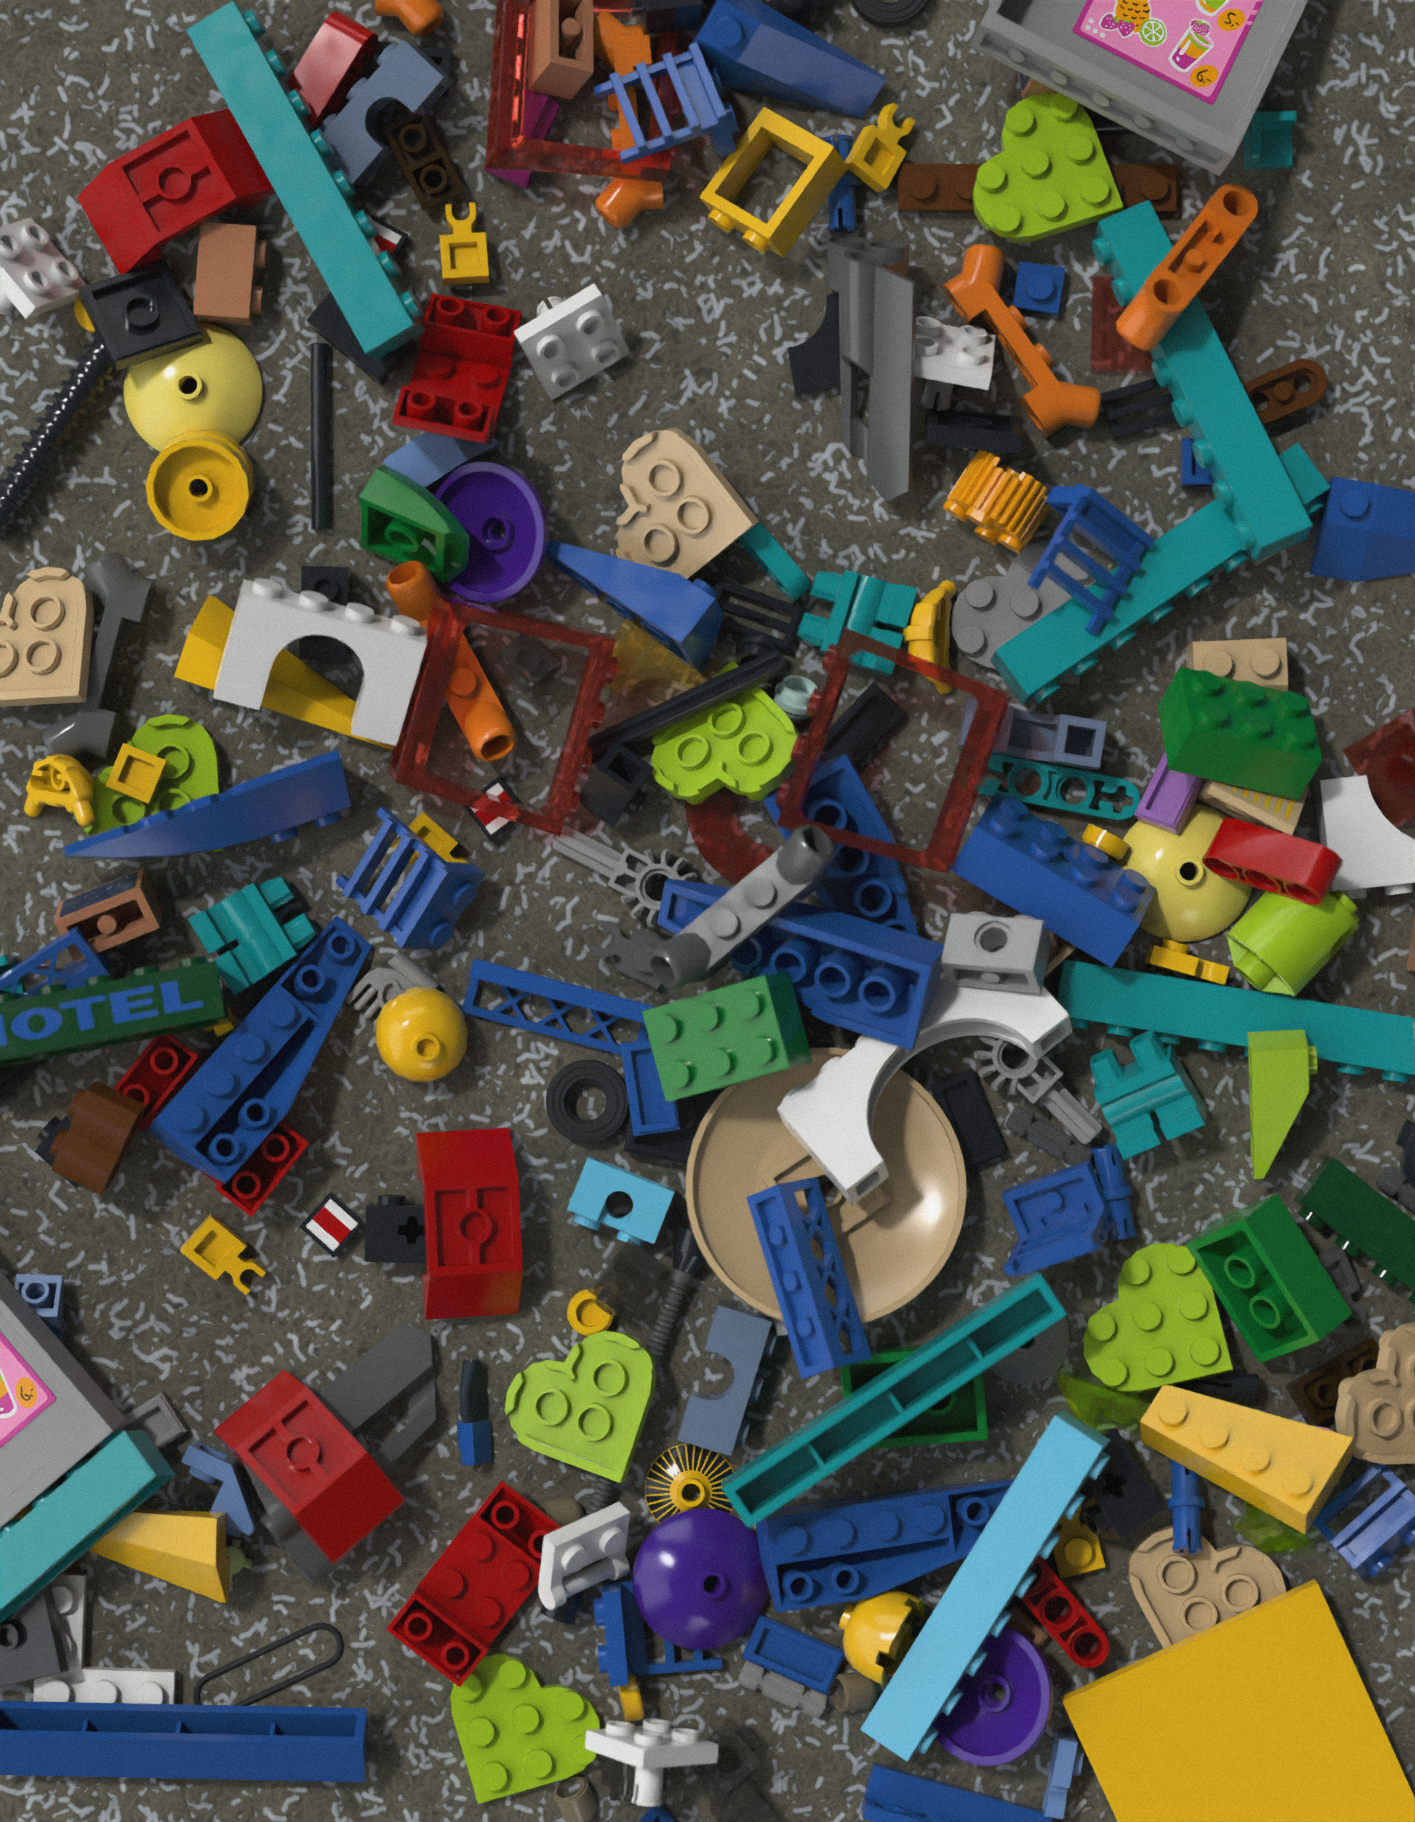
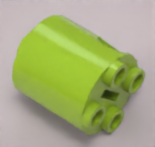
M1336 890L1333 894L1328 892L1323 903L1316 906L1266 891L1226 935L1234 968L1249 984L1260 992L1295 997L1359 929L1358 922L1360 919L1354 913L1358 908L1339 890Z

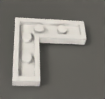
M61 1573L54 1579L50 1585L69 1671L34 1679L33 1701L175 1704L177 1670L84 1666L87 1573Z

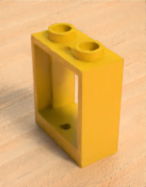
M763 107L735 146L736 152L729 154L699 198L710 210V214L707 216L708 219L718 228L727 233H730L734 228L744 234L742 239L756 251L765 254L769 249L784 258L849 167L834 146L770 109ZM772 145L807 164L808 167L766 224L731 202Z

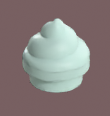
M798 675L786 676L781 683L776 685L772 695L773 701L788 715L793 723L811 717L819 704L818 688L815 683Z

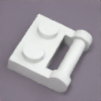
M620 1502L544 1535L538 1594L542 1604L547 1609L553 1610L565 1604L567 1597L608 1578L617 1580L629 1573V1562L625 1552L630 1511ZM602 1559V1561L579 1571L583 1567ZM570 1573H574L566 1578H563V1576H566Z

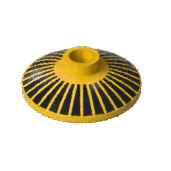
M689 1443L671 1447L658 1456L648 1471L645 1481L647 1506L658 1523H661L675 1513L692 1508H713L731 1514L734 1507L723 1492L721 1481L734 1471L725 1457L718 1452ZM685 1485H697L700 1489V1495L694 1500L686 1499L682 1494V1489Z

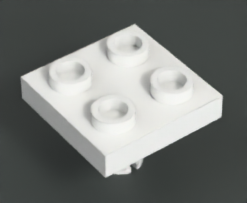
M31 217L0 227V314L6 315L11 313L15 306L23 317L28 319L76 301L79 296V288L87 286V284L78 275L75 266L66 260L52 244L42 227L37 225Z
M594 283L565 301L556 296L547 298L553 307L549 310L545 302L542 301L537 307V318L513 331L541 385L551 400L630 354L602 294Z
M916 317L915 377L926 378L921 403L925 407L933 409L936 392H940L937 410L949 409L954 384L988 390L992 375L996 334L987 333L985 329L975 325L954 327L941 324L940 321L932 317Z
M644 1719L643 1726H634L632 1723L623 1721L606 1722L605 1729L586 1730L585 1749L636 1767L631 1802L639 1806L657 1807L662 1805L661 1794L664 1767L717 1763V1743L700 1738V1731L688 1728L672 1729L671 1722L668 1720Z

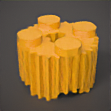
M979 450L976 456L970 460L949 493L943 509L960 521L966 522L967 519H970L977 524L974 533L990 544L998 546L1001 543L1011 551L1021 554L1051 508L1045 502L1047 496L1044 495L1047 492V488L1025 472L1019 474L1004 465H1000L999 468L996 467L1000 458L985 450Z

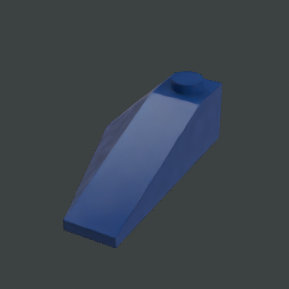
M716 0L690 43H698L708 70L716 68L722 86L859 118L864 117L887 79L883 74L759 0Z
M1332 477L1328 480L1327 483L1331 488L1322 499L1325 506L1320 510L1309 574L1359 582L1415 573V493L1380 484Z
M549 539L546 559L593 596L599 597L602 592L607 594L604 600L619 616L629 623L639 618L642 628L654 637L652 639L653 642L699 675L703 672L725 616L716 601L719 595L713 588L700 579H696L694 583H691L677 573Z

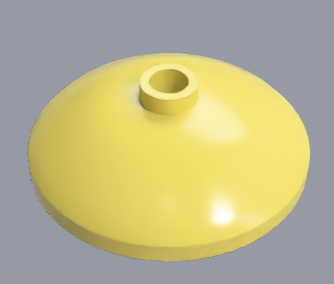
M197 322L203 333L201 343L127 368L124 380L126 411L135 430L154 449L161 452L171 439L188 430L211 429L229 435L238 444L251 431L259 416L262 405V378L252 353L234 334L210 323ZM186 379H195L197 382V388L191 394H184L181 391V385Z
M1194 804L1179 835L1137 821L1129 829L1123 841L1130 846L1123 859L1115 860V864L1125 870L1132 869L1139 872L1148 880L1151 886L1156 888L1139 925L1140 927L1163 939L1191 942L1218 934L1232 924L1240 915L1248 902L1252 887L1218 876L1210 871L1202 862L1207 848L1222 821L1227 818L1226 816L1212 808ZM1184 863H1191L1196 868V875L1190 881L1183 879L1180 874V868Z

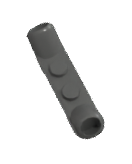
M114 552L97 558L86 569V577L105 610L101 623L95 622L93 624L91 649L94 651L89 666L86 702H80L78 710L45 728L43 731L42 739L51 755L64 754L77 759L87 753L109 759L115 746L122 715L107 711L105 708L128 622L143 626L147 625L156 591V580L134 575L122 554Z
M813 825L797 827L781 848L674 938L653 948L650 953L649 965L655 978L664 987L673 991L691 982H704L714 976L729 963L727 958L796 900L799 899L802 902L820 887L826 879L828 866L836 854L835 846L829 836Z

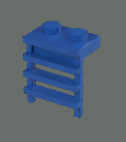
M697 42L688 45L690 50L674 57L671 52L663 54V61L648 67H646L645 62L636 65L637 71L621 77L618 72L609 75L610 81L593 87L597 99L616 94L636 146L619 152L623 165L707 133L711 137L719 158L736 152L732 133L739 131L734 112L730 104L722 105L719 96L724 95V90L716 68L708 70ZM667 73L689 125L674 132L670 128L651 80ZM642 83L662 134L661 137L648 142L644 140L625 89Z
M1075 484L1074 487L1053 486L1045 502L1064 518L1028 580L1027 585L1032 589L1038 590L1047 576L1093 613L1084 630L1091 635H1097L1104 620H1111L1115 611L1111 608L1118 595H1125L1128 589L1125 582L1130 573L1138 571L1142 563L1138 559L1144 548L1151 547L1155 539L1093 488L1082 484ZM1073 528L1120 565L1114 576L1067 539ZM1059 552L1107 589L1101 600L1054 563Z
M380 807L376 815L384 821L350 879L346 875H339L336 883L343 889L342 894L346 898H353L361 906L359 909L365 915H371L379 922L377 926L383 932H389L397 939L395 943L400 948L440 949L453 935L454 925L464 909L475 899L477 888L486 874L474 863L446 862L389 809ZM398 834L402 838L367 895L363 890ZM416 850L420 856L385 912L381 907Z
M1090 1160L1004 1189L1001 1196L1019 1235L1004 1265L1007 1276L1012 1274L1016 1278L1102 1248L1101 1241L1106 1239L1105 1232L1110 1230L1109 1223L1113 1222L1115 1218Z
M1352 1455V1459L1344 1472L1358 1460L1355 1456ZM1370 1462L1373 1466L1317 1514L1313 1521L1314 1526L1342 1555L1363 1581L1371 1575L1373 1578L1383 1575L1394 1564L1395 1559L1392 1557L1406 1544L1408 1547L1415 1545V1496L1387 1465ZM1383 1476L1392 1486L1341 1532L1335 1535L1327 1524Z
M708 1576L703 1585L715 1584V1576ZM632 1580L603 1582L602 1598H594V1616L596 1627H605L606 1645H598V1662L600 1674L609 1673L610 1687L629 1685V1674L631 1673L638 1676L722 1668V1657L703 1659L702 1650L693 1649L694 1660L675 1661L674 1644L665 1639L666 1662L648 1663L644 1619L634 1598Z

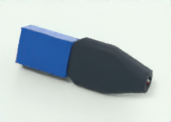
M464 1360L459 1390L460 1416L462 1420L457 1421L458 1448L461 1453L462 1465H478L492 1461L490 1419H486L488 1414L487 1387L480 1360Z

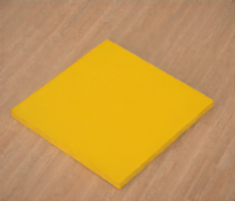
M1315 1579L1060 1696L1117 1822H1415V1797L1319 1584Z

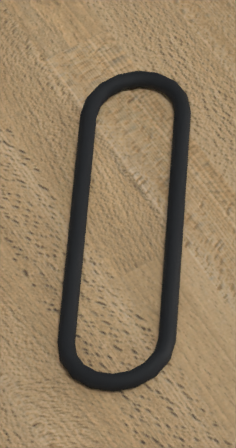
M319 1622L300 1629L204 1675L194 1687L195 1705H203L200 1699L201 1688L206 1682L312 1631L323 1629L334 1635L337 1641V1650L332 1658L235 1704V1706H249L338 1662L344 1649L342 1635L337 1628L329 1623Z

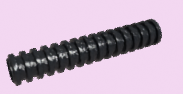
M93 331L91 335L94 338L91 344L86 343L83 347L86 350L84 356H77L76 361L79 363L75 369L71 367L68 370V373L71 375L68 381H61L60 385L63 387L61 392H54L52 395L55 399L52 406L49 404L45 406L44 409L47 411L45 417H38L37 422L40 424L38 428L29 431V434L32 436L29 442H22L21 447L24 450L21 454L15 453L13 459L16 460L13 467L10 465L6 467L5 471L8 472V475L5 479L0 477V539L2 541H10L12 539V535L9 534L12 528H19L20 523L17 521L20 516L26 517L28 511L25 510L28 503L31 505L35 503L34 494L36 491L41 493L44 489L41 483L44 479L49 480L52 476L48 472L52 467H58L59 462L56 461L59 455L65 456L67 450L64 447L67 443L72 444L74 442L73 433L75 430L81 431L83 426L80 422L83 418L88 419L91 414L87 411L91 406H97L98 401L96 397L98 394L104 395L106 389L103 386L106 382L112 383L114 379L111 374L115 368L96 331Z

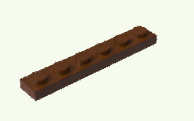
M901 163L898 168V213H974L972 194L977 171L982 164ZM1109 165L1124 206L1123 210L1149 200L1156 214H1175L1176 165Z

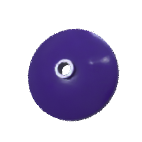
M474 462L452 471L438 485L433 495L448 508L468 534L469 559L468 567L449 582H445V584L460 596L472 601L488 603L510 599L524 591L534 581L546 558L549 527L543 502L529 480L517 470L497 462ZM502 524H504L506 530L504 538L500 535L499 531Z
M692 1508L680 1511L666 1518L646 1537L634 1563L633 1593L643 1619L659 1636L683 1648L695 1650L712 1649L737 1639L758 1618L769 1591L760 1561L756 1533L751 1528L748 1529L745 1523L736 1516L718 1509ZM714 1575L717 1580L715 1588L711 1591H705L703 1586L705 1579L708 1576Z
M1008 1625L1005 1626L998 1638L991 1634L981 1648L988 1653L984 1662L973 1677L967 1673L964 1675L957 1686L958 1689L964 1692L949 1716L941 1712L933 1727L940 1731L936 1739L941 1745L957 1758L971 1764L993 1766L1019 1759L1038 1743L1047 1729L1051 1718L1054 1691L1048 1665L1037 1646L1026 1635ZM999 1684L1005 1689V1697L1002 1701L998 1699L995 1693L996 1687Z

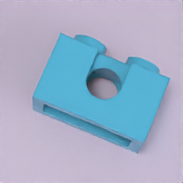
M589 1155L567 1210L576 1213L573 1219L574 1222L599 1231L602 1223L619 1230L617 1239L642 1248L645 1241L652 1244L655 1243L675 1189ZM622 1191L631 1197L633 1209L629 1214L617 1217L608 1211L606 1199L611 1193Z

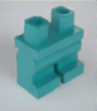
M846 569L842 575L834 572L817 571L809 596L833 603L828 619L804 612L796 637L810 645L819 647L818 653L889 677L892 675L904 635L890 630L879 629L877 625L879 624L902 632L907 626L918 588L889 583Z
M285 876L271 879L263 884L253 882L207 910H203L188 918L208 954H217L237 941L239 946L213 960L220 968V973L234 996L242 995L290 961L302 955L301 948L309 944L319 934L307 913L301 914L285 924L277 909L297 897Z
M1153 1030L1140 1034L1130 1041L1129 1047L1136 1058L1134 1062L1122 1066L1113 1048L1093 1055L1090 1061L1095 1079L1093 1094L1117 1139L1116 1145L1123 1160L1160 1145L1162 1132L1167 1141L1206 1125L1207 1108L1185 1069L1178 1061L1172 1045L1165 1048Z

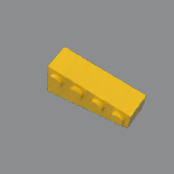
M1170 1385L1162 1386L1140 1420L1142 1443L1303 1534H1306L1352 1459L1353 1437Z

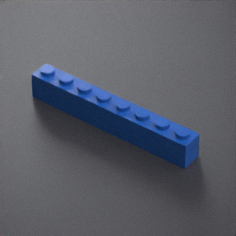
M0 1701V1775L365 1782L369 1751L367 1708Z

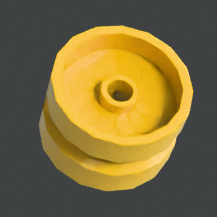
M211 429L188 430L171 439L151 464L146 480L147 502L157 522L173 535L192 541L212 540L229 532L244 515L255 488L253 464L244 448L229 435ZM195 479L203 480L208 486V491L205 487L200 491L193 486Z

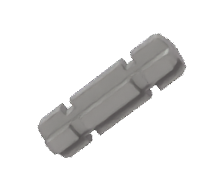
M748 1660L744 1663L739 1673L738 1683L741 1686L755 1691L756 1688L760 1689L761 1695L793 1709L798 1706L801 1708L802 1713L813 1718H819L826 1707L827 1695L812 1688L810 1690L805 1689L804 1685L771 1670L767 1672L764 1670V1667Z

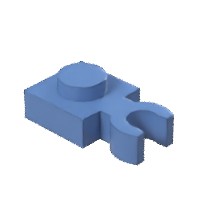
M1055 1731L1047 1775L1048 1781L1042 1804V1811H1044V1816L1063 1819L1067 1790L1070 1789L1072 1776L1079 1777L1081 1773L1084 1750L1077 1747L1078 1741L1072 1733Z

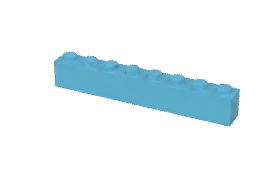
M1063 1409L1053 1417L860 1729L861 1731L907 1762L917 1751L925 1755L940 1732L933 1727L941 1712L949 1716L964 1693L957 1688L966 1673L973 1677L987 1657L988 1653L981 1649L990 1634L998 1638L1010 1620L1012 1614L1005 1609L1013 1596L1016 1595L1022 1599L1037 1575L1030 1571L1038 1556L1047 1559L1061 1538V1535L1055 1532L1061 1519L1065 1516L1071 1520L1083 1503L1086 1496L1080 1493L1079 1490L1088 1476L1096 1480L1108 1463L1110 1456L1104 1453V1450L1111 1440Z

